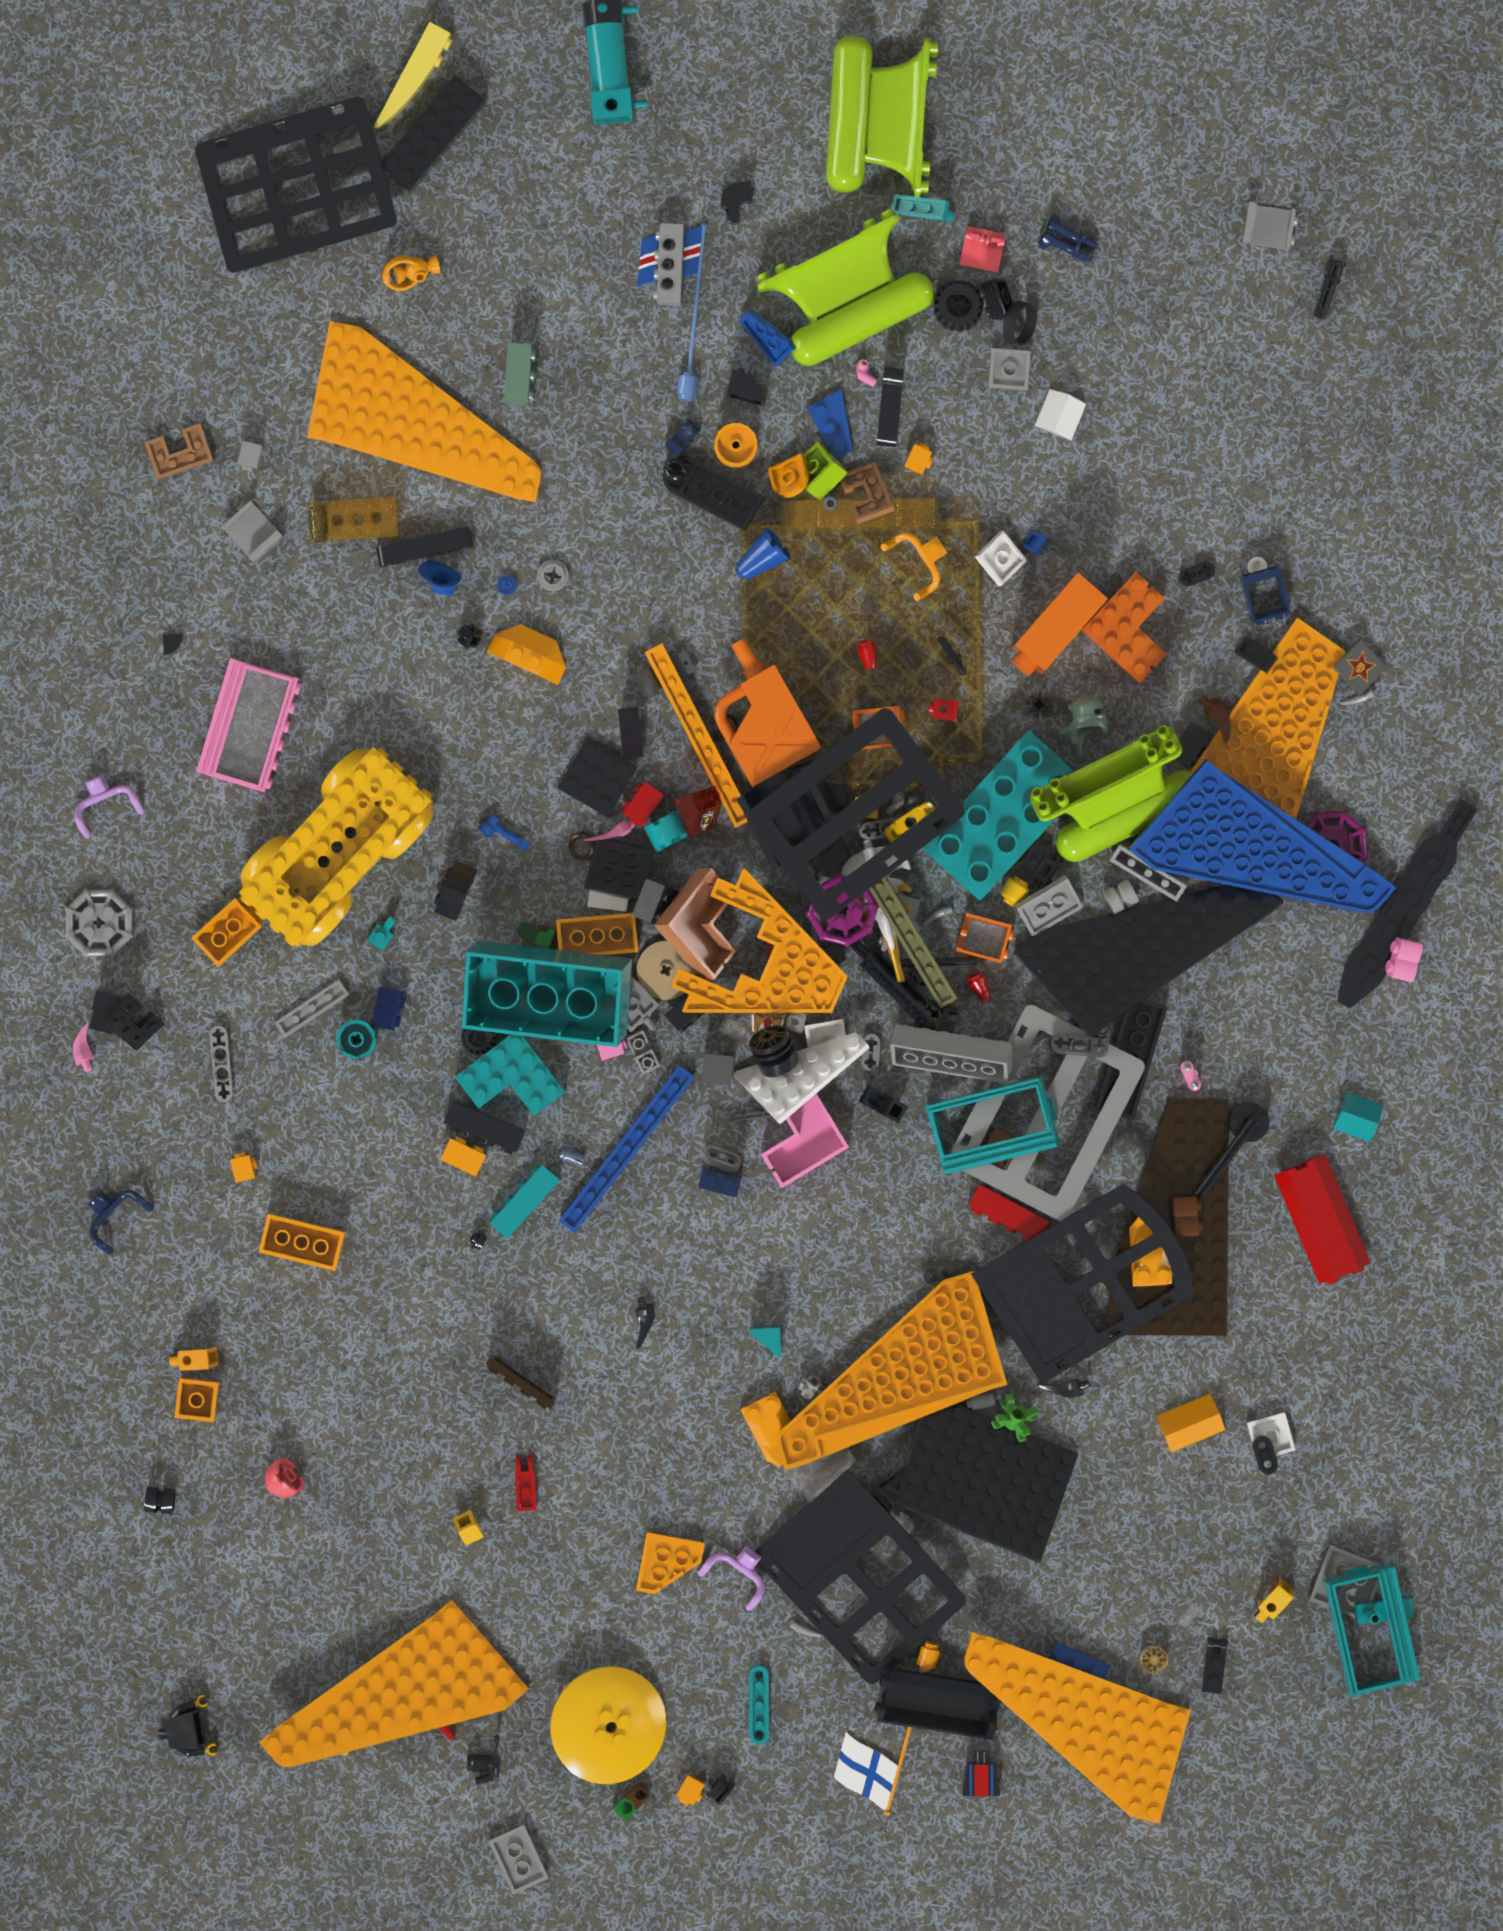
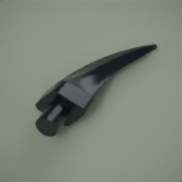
M644 1296L637 1299L639 1307L635 1310L640 1324L637 1349L642 1346L655 1318L653 1303L647 1304Z
M1074 1379L1059 1386L1038 1384L1037 1386L1063 1397L1075 1398L1085 1395L1084 1389L1091 1387V1383L1089 1380L1080 1382L1078 1379Z

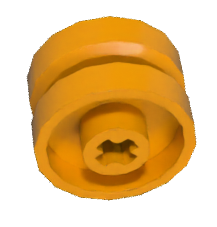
M731 423L724 426L715 438V453L719 461L730 468H742L749 465L757 453L755 433L748 426L741 423ZM733 442H739L740 447L734 449L732 446Z

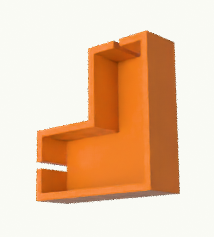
M1135 572L1081 631L1137 684H1140L1152 671L1149 667L1155 668L1167 655L1138 628L1165 598L1153 587L1147 588L1146 586L1149 583Z

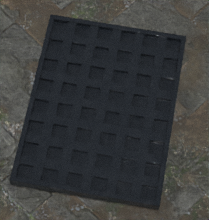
M958 1404L924 1416L893 1504L1040 1563L1078 1453L1032 1434L1026 1436V1441L1019 1442L1015 1430H1010L1006 1426L994 1429L991 1422L995 1419Z

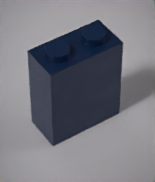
M703 1167L698 1188L737 1198L742 1176Z

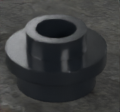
M475 1232L471 1236L469 1242L472 1249L480 1250L487 1239L484 1232Z

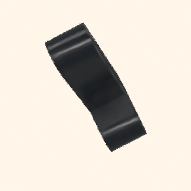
M884 367L877 446L896 447L904 377V369Z

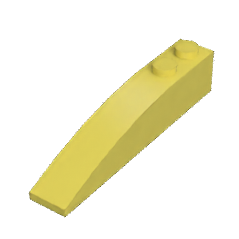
M429 22L374 125L375 130L379 131L395 118L423 87L434 68H439L443 60L441 55L444 49L448 50L453 41L450 39V32Z

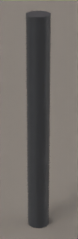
M976 957L935 958L939 966L976 965ZM900 959L902 967H915L911 959Z

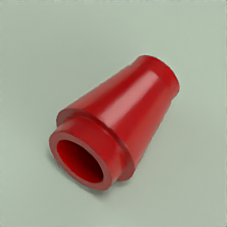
M873 640L858 642L857 651L865 670L877 668L876 644L873 643Z
M981 971L967 978V984L981 1002L987 1001L992 997L986 977Z

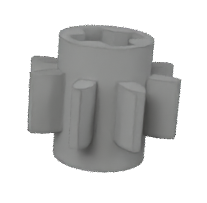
M814 1375L808 1378L804 1376L798 1386V1389L801 1390V1395L810 1400L819 1396L824 1388L821 1385V1380Z

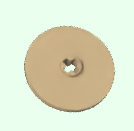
M668 941L656 942L647 947L639 957L636 970L640 985L652 997L661 1000L675 999L685 993L671 987L679 968L694 975L695 973ZM663 965L671 967L672 970L669 971V976L661 974L660 971L663 970Z

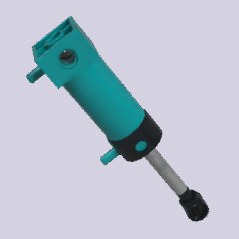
M591 0L584 2L582 7L584 27L586 28L594 125L633 122L632 109L646 108L648 104L647 100L631 101L623 14L638 13V5L622 6V0ZM609 104L617 105L614 110L607 108Z

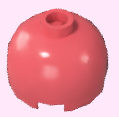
M285 1458L274 1461L265 1473L267 1490L280 1498H290L301 1491L304 1486L302 1476L298 1478L292 1470L296 1466Z

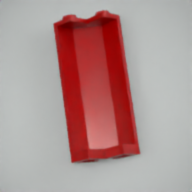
M1326 1154L1310 1158L1299 1165L1286 1168L1275 1174L1274 1177L1318 1283L1327 1282L1330 1285L1339 1281V1277L1351 1272L1356 1274L1365 1270L1364 1266L1369 1264L1370 1260Z

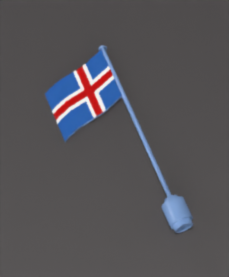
M705 222L701 223V227L687 230L684 234L683 278L697 274L687 372H683V375H679L677 390L678 400L693 402L694 398L697 397L698 377H695V373H692L691 369L706 227H708ZM656 235L647 237L641 242L637 287L658 281L654 280V269L658 268V260H655V248H659V241H656ZM671 240L664 244L666 249H672L675 246V242ZM667 260L664 262L663 267L671 269L674 266V262Z

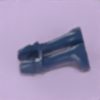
M1053 213L1046 229L1063 235L1076 243L1072 245L1045 231L1040 239L1038 248L1056 247L1069 253L1073 258H1078L1079 261L1091 262L1093 256L1080 249L1084 244L1089 248L1097 250L1099 244L1092 237H1087L1085 234H1080L1061 223L1060 217Z

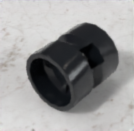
M148 1486L145 1495L144 1511L156 1513L160 1510L162 1514H173L176 1490L164 1488L160 1491L159 1487Z

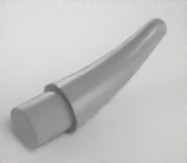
M1370 689L1361 695L1341 701L1340 704L1352 705L1366 702L1374 697L1375 694Z
M952 906L937 909L927 917L922 926L925 927L933 920L953 913Z
M791 1620L788 1624L795 1632L814 1637L822 1636L821 1633L813 1631L794 1620Z

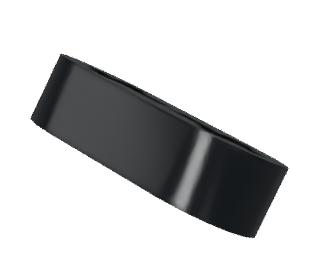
M1207 561L1188 567L1180 572L1179 582L1183 586L1188 587L1208 580L1215 574V567L1211 562ZM1203 565L1211 568L1209 576H1206L1205 573L1198 574V571L1203 569ZM1185 572L1189 575L1193 573L1196 575L1190 579V583L1182 579L1185 576Z

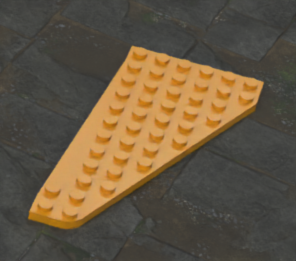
M332 321L329 322L307 438L334 443L512 498L536 503L541 471L534 460L363 328Z
M974 1271L943 1280L781 1430L777 1443L785 1470L806 1465L988 1390L1008 1385L979 1286L971 1275Z
M451 1599L426 1621L278 1725L259 1743L277 1764L284 1767H293L506 1710L529 1688Z
M971 1631L964 1656V1664L969 1673L1129 1816L1160 1823L1191 1709L1158 1700L1002 1640Z

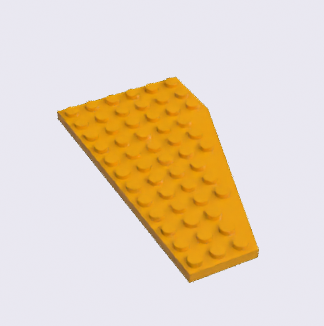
M1299 618L1295 619L1272 652L1278 657L1267 674L1261 670L1229 714L1231 721L1229 741H1224L1222 732L1219 729L1209 746L1190 770L1194 773L1204 760L1207 759L1221 771L1295 819L1297 818L1339 675L1332 667L1346 653L1345 650Z

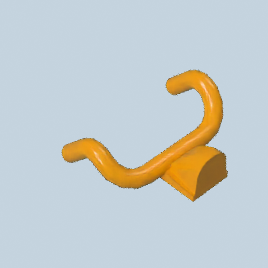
M902 532L883 543L881 549L887 551L903 540H908L914 545L933 576L930 585L914 594V599L919 601L935 591L939 586L941 580L940 572L934 562L946 555L947 551L937 537L922 545L915 535Z

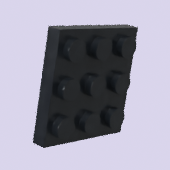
M587 737L557 788L609 818L638 767Z
M598 832V835H597V836L602 835V834H605V833H603V832ZM619 836L596 840L584 889L637 902L644 882L649 876L655 852L654 846Z

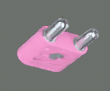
M1182 1061L1179 1067L1188 1088L1193 1091L1199 1090L1201 1082L1197 1076V1070L1194 1069L1190 1061Z

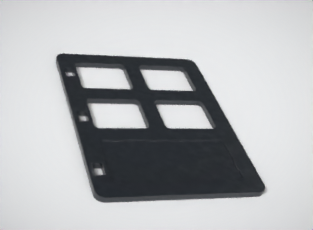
M845 1471L755 1550V1553L761 1556L758 1565L869 1684L877 1683L887 1667L894 1668L966 1604L964 1593L850 1471ZM888 1535L907 1554L912 1563L885 1587L879 1588L857 1565V1560L883 1537ZM773 1565L781 1572L778 1577L770 1570ZM847 1574L868 1597V1601L844 1623L836 1626L815 1604L814 1598L840 1575ZM924 1574L947 1598V1602L919 1627H915L893 1604L892 1600L920 1575ZM814 1610L823 1617L820 1622L811 1614ZM881 1612L904 1636V1640L877 1664L872 1665L850 1642L849 1638L877 1613ZM855 1655H858L864 1662L861 1667L852 1659Z

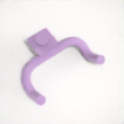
M101 774L85 781L91 797L78 804L74 811V820L83 837H90L91 833L82 819L83 810L118 793L128 794L132 805L139 815L144 814L145 809L133 788L128 785H118L109 788L104 775Z
M747 1546L743 1548L737 1558L725 1552L712 1554L698 1570V1575L702 1577L716 1561L724 1560L752 1579L757 1586V1591L746 1604L748 1611H751L760 1602L765 1592L762 1578L753 1571L761 1556Z

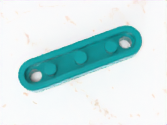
M755 1665L749 1672V1736L751 1741L758 1745L764 1744L769 1738V1672L763 1665ZM757 1671H761L763 1673V1676L761 1678H757L755 1676V1673ZM761 1730L763 1732V1735L761 1737H757L755 1734L756 1731Z

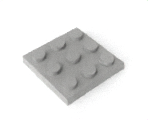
M1330 1544L1309 1600L1329 1608L1322 1579L1343 1575L1347 1569L1368 1565L1371 1568L1382 1564ZM1378 1576L1336 1586L1335 1589L1341 1613L1355 1618L1354 1603L1373 1601L1379 1585Z

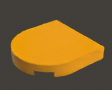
M803 453L768 468L772 488L782 497H794L801 493L808 484L809 470Z

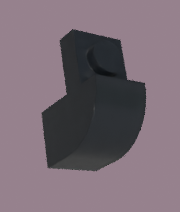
M750 181L731 184L724 190L721 197V207L729 206V209H725L726 220H731V225H739L737 205L752 203Z
M869 1084L859 1099L860 1103L898 1124L908 1108L905 1104Z

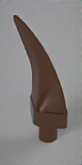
M1203 696L1199 700V703L1205 706L1203 713L1219 725L1224 741L1228 742L1231 733V721L1226 708L1218 699L1214 698L1210 701Z

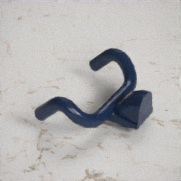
M100 1189L87 1203L99 1214L91 1224L90 1238L99 1249L108 1255H112L114 1249L98 1237L97 1231L101 1223L126 1198H132L149 1212L154 1209L153 1204L145 1200L134 1190L122 1191L112 1200Z

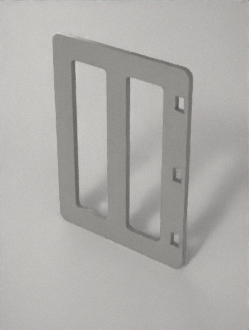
M1028 1005L1025 1007L1008 1040V1043H1012L1013 1067L1009 1083L1014 1081L1039 1031H1044L1052 1036L1057 1034L1089 1035L1085 1031L1034 1005ZM1022 1024L1028 1028L1023 1038L1016 1036ZM1099 1039L1098 1047H1095L1098 1052H1101V1049L1104 1048L1102 1047L1101 1039ZM1069 1040V1046H1070L1069 1049H1071V1041H1072V1040ZM1078 1041L1074 1045L1077 1050H1083L1086 1046L1083 1041ZM1109 1044V1051L1106 1056L1095 1057L1118 1069L1120 1075L1057 1196H1053L1026 1182V1176L1039 1152L1014 1157L1007 1170H1002L990 1163L962 1171L1059 1221L1071 1214L1145 1070L1144 1062ZM1066 1054L1047 1091L1048 1098L1052 1097L1057 1116L1088 1056ZM987 1081L983 1089L990 1088L992 1081ZM1006 1095L976 1102L951 1153L981 1145ZM1041 1105L1025 1135L1047 1130ZM966 1133L972 1137L967 1147L960 1145Z

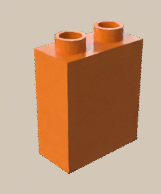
M1077 573L1011 648L1017 654L1011 662L1028 677L1035 670L1042 674L1108 598L1081 574Z

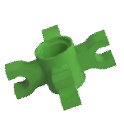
M1012 1393L1004 1395L1005 1400H1001L1000 1404L1007 1414L996 1415V1420H993L991 1424L994 1429L1006 1426L1010 1430H1015L1018 1441H1026V1436L1030 1435L1031 1432L1024 1421H1034L1036 1419L1034 1415H1038L1040 1412L1037 1406L1025 1410L1024 1407L1015 1405Z

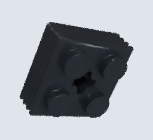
M992 278L981 282L979 293L981 298L986 301L985 311L987 316L993 320H1004L1009 308L1013 304L1006 280L1003 278Z

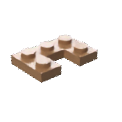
M201 423L182 429L188 448L173 454L169 453L164 436L144 442L157 480L214 461Z
M875 462L848 471L840 481L845 494L862 488L865 489L868 499L850 505L857 524L895 511Z

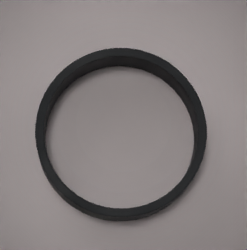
M1016 301L1009 308L1003 324V335L1008 343L1023 346L1031 339L1037 324V311L1033 304ZM1025 307V325L1020 336L1015 340V322L1020 311Z

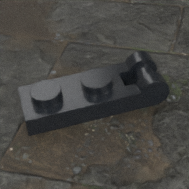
M1208 1637L1202 1692L1222 1693L1228 1639L1214 1640V1637ZM1213 1647L1220 1648V1653H1213Z

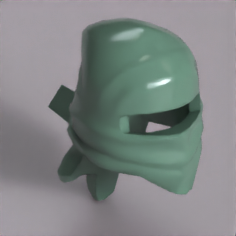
M1090 696L1082 697L1068 706V709L1072 712L1073 720L1070 726L1060 729L1059 735L1067 736L1064 737L1063 743L1075 746V752L1077 755H1080L1082 753L1085 732L1102 729L1106 736L1108 735V721L1106 715L1102 713L1104 710L1103 703L1097 698Z

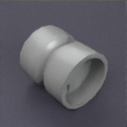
M1128 879L1118 883L1117 888L1110 887L1103 891L1105 899L1114 914L1124 910L1125 905L1130 907L1139 902Z

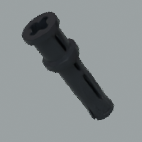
M1335 259L1329 260L1330 266L1327 274L1324 275L1325 284L1314 317L1326 320L1336 285L1341 283L1340 277L1343 268L1347 265Z

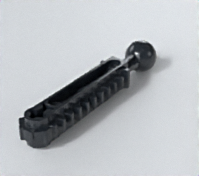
M855 926L847 930L848 936L858 931ZM836 929L834 935L843 937V931ZM859 940L850 944L849 947L838 944L843 948L851 947L863 959L860 964L863 968L862 971H866L921 1028L935 1031L943 1023L941 1012L906 978L904 982L897 983L894 966L882 955L883 951L879 952L875 948L870 952Z

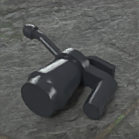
M498 1734L494 1735L495 1745L489 1756L480 1754L467 1755V1771L477 1772L489 1769V1774L475 1777L476 1785L493 1781V1766L497 1768V1777H499V1765L495 1762L494 1758L500 1740Z

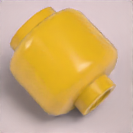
M1016 876L1008 878L1000 892L1005 897L1003 901L1013 907L1014 904L1026 899L1030 892V889L1027 887L1028 883Z

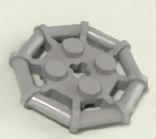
M85 888L64 909L66 911L65 939L68 938L86 958L88 956L115 957V954L134 937V909L115 892L114 888ZM91 897H107L105 903H93ZM87 899L89 905L81 913L76 911ZM111 899H112L123 911L117 913V912L109 905L110 902H111ZM73 914L79 916V929L73 931ZM125 915V931L119 929V917ZM97 917H101V920L105 921L101 928H97V925H94ZM82 933L89 940L88 945L86 946L76 934ZM117 933L122 934L123 936L111 946L109 941ZM93 942H105L107 948L91 947Z

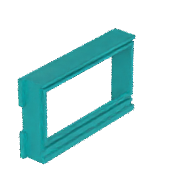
M1042 1075L925 1104L944 1175L1055 1148L1060 1145L1055 1121L1058 1120L1052 1097L1048 1098ZM1036 1087L1047 1130L947 1154L936 1112Z
M1392 1563L1371 1568L1368 1565L1347 1569L1343 1575L1322 1579L1348 1696L1354 1697L1392 1686L1420 1681L1395 1566ZM1378 1576L1400 1676L1357 1686L1335 1587Z

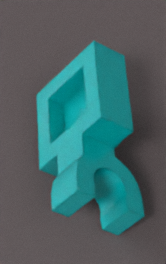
M389 916L384 926L377 924L367 941L384 951L394 936L390 930L397 919Z

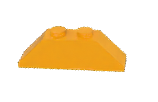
M522 624L494 634L487 649V653L557 685L566 669L557 641Z

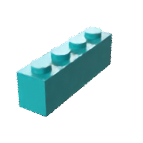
M544 1164L540 1167L536 1165L529 1173L532 1177L527 1182L523 1180L516 1187L519 1191L515 1196L510 1194L503 1202L506 1206L501 1211L497 1209L491 1215L492 1221L490 1224L506 1239L512 1235L561 1180Z

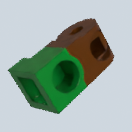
M638 1783L612 1808L626 1821L649 1797L650 1793Z

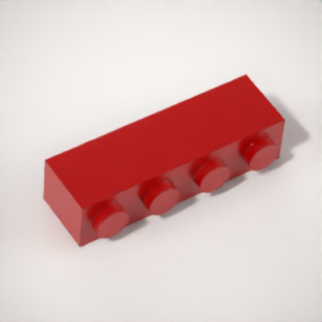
M978 1184L968 1203L971 1207L970 1211L979 1216L982 1213L989 1216L987 1220L996 1225L999 1222L1005 1224L1006 1230L1013 1234H1016L1017 1231L1022 1233V1238L1025 1240L1042 1232L1049 1223V1220Z

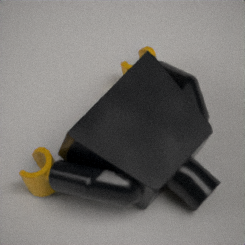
M200 1695L196 1701L190 1700L178 1705L170 1713V1719L164 1722L165 1728L158 1730L160 1740L168 1739L170 1748L177 1749L178 1752L188 1757L200 1756L205 1753L211 1756L217 1754V1751H209L211 1746H217L215 1742L207 1744L200 1708L196 1709L197 1706L205 1707L208 1705V1703L204 1705L199 1703V1699L205 1697V1695Z

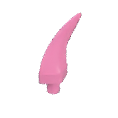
M632 820L627 823L622 821L609 832L584 840L592 841L615 836L623 837L635 827V824Z
M89 1022L81 1029L73 1044V1056L76 1066L82 1065L85 1072L92 1070L90 1061L94 1058L87 1043Z

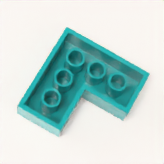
M509 1035L455 1077L478 1109L509 1085H511L533 1116L566 1092L526 1038L520 1035Z

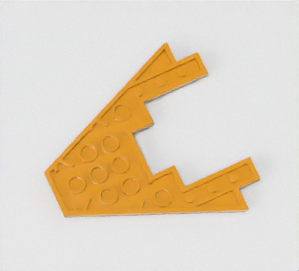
M743 868L736 885L717 878L710 896L763 918L764 921L757 938L775 946L760 980L758 981L741 973L734 991L679 968L671 987L689 994L682 1012L832 1013L848 977L844 971L746 869Z

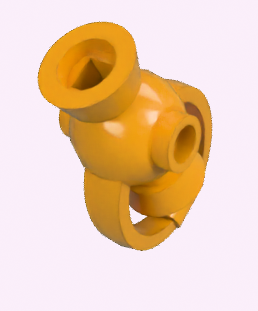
M407 255L395 257L386 264L382 271L383 283L396 291L408 290L418 282H423L429 272L431 274H440L437 256L433 255L428 258V261ZM406 263L405 267L398 264ZM392 268L397 284L391 283L390 270ZM405 278H409L408 281L402 283L403 281H405Z

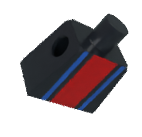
M975 1751V1762L966 1763L962 1787L963 1796H1000L995 1763L987 1762V1751Z

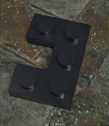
M129 993L101 1022L137 1051L165 1023L152 1011H149L137 1024L130 1020L143 1005Z

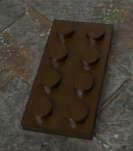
M493 1354L486 1362L489 1371L495 1375L498 1373L505 1377L503 1380L511 1386L516 1384L521 1388L520 1392L528 1398L530 1396L536 1398V1403L542 1408L546 1409L548 1407L551 1409L556 1402V1398Z

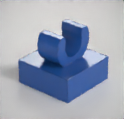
M1032 530L1022 544V547L1042 556L1043 553L1040 551L1042 545L1048 547L1049 544L1046 542L1047 538Z

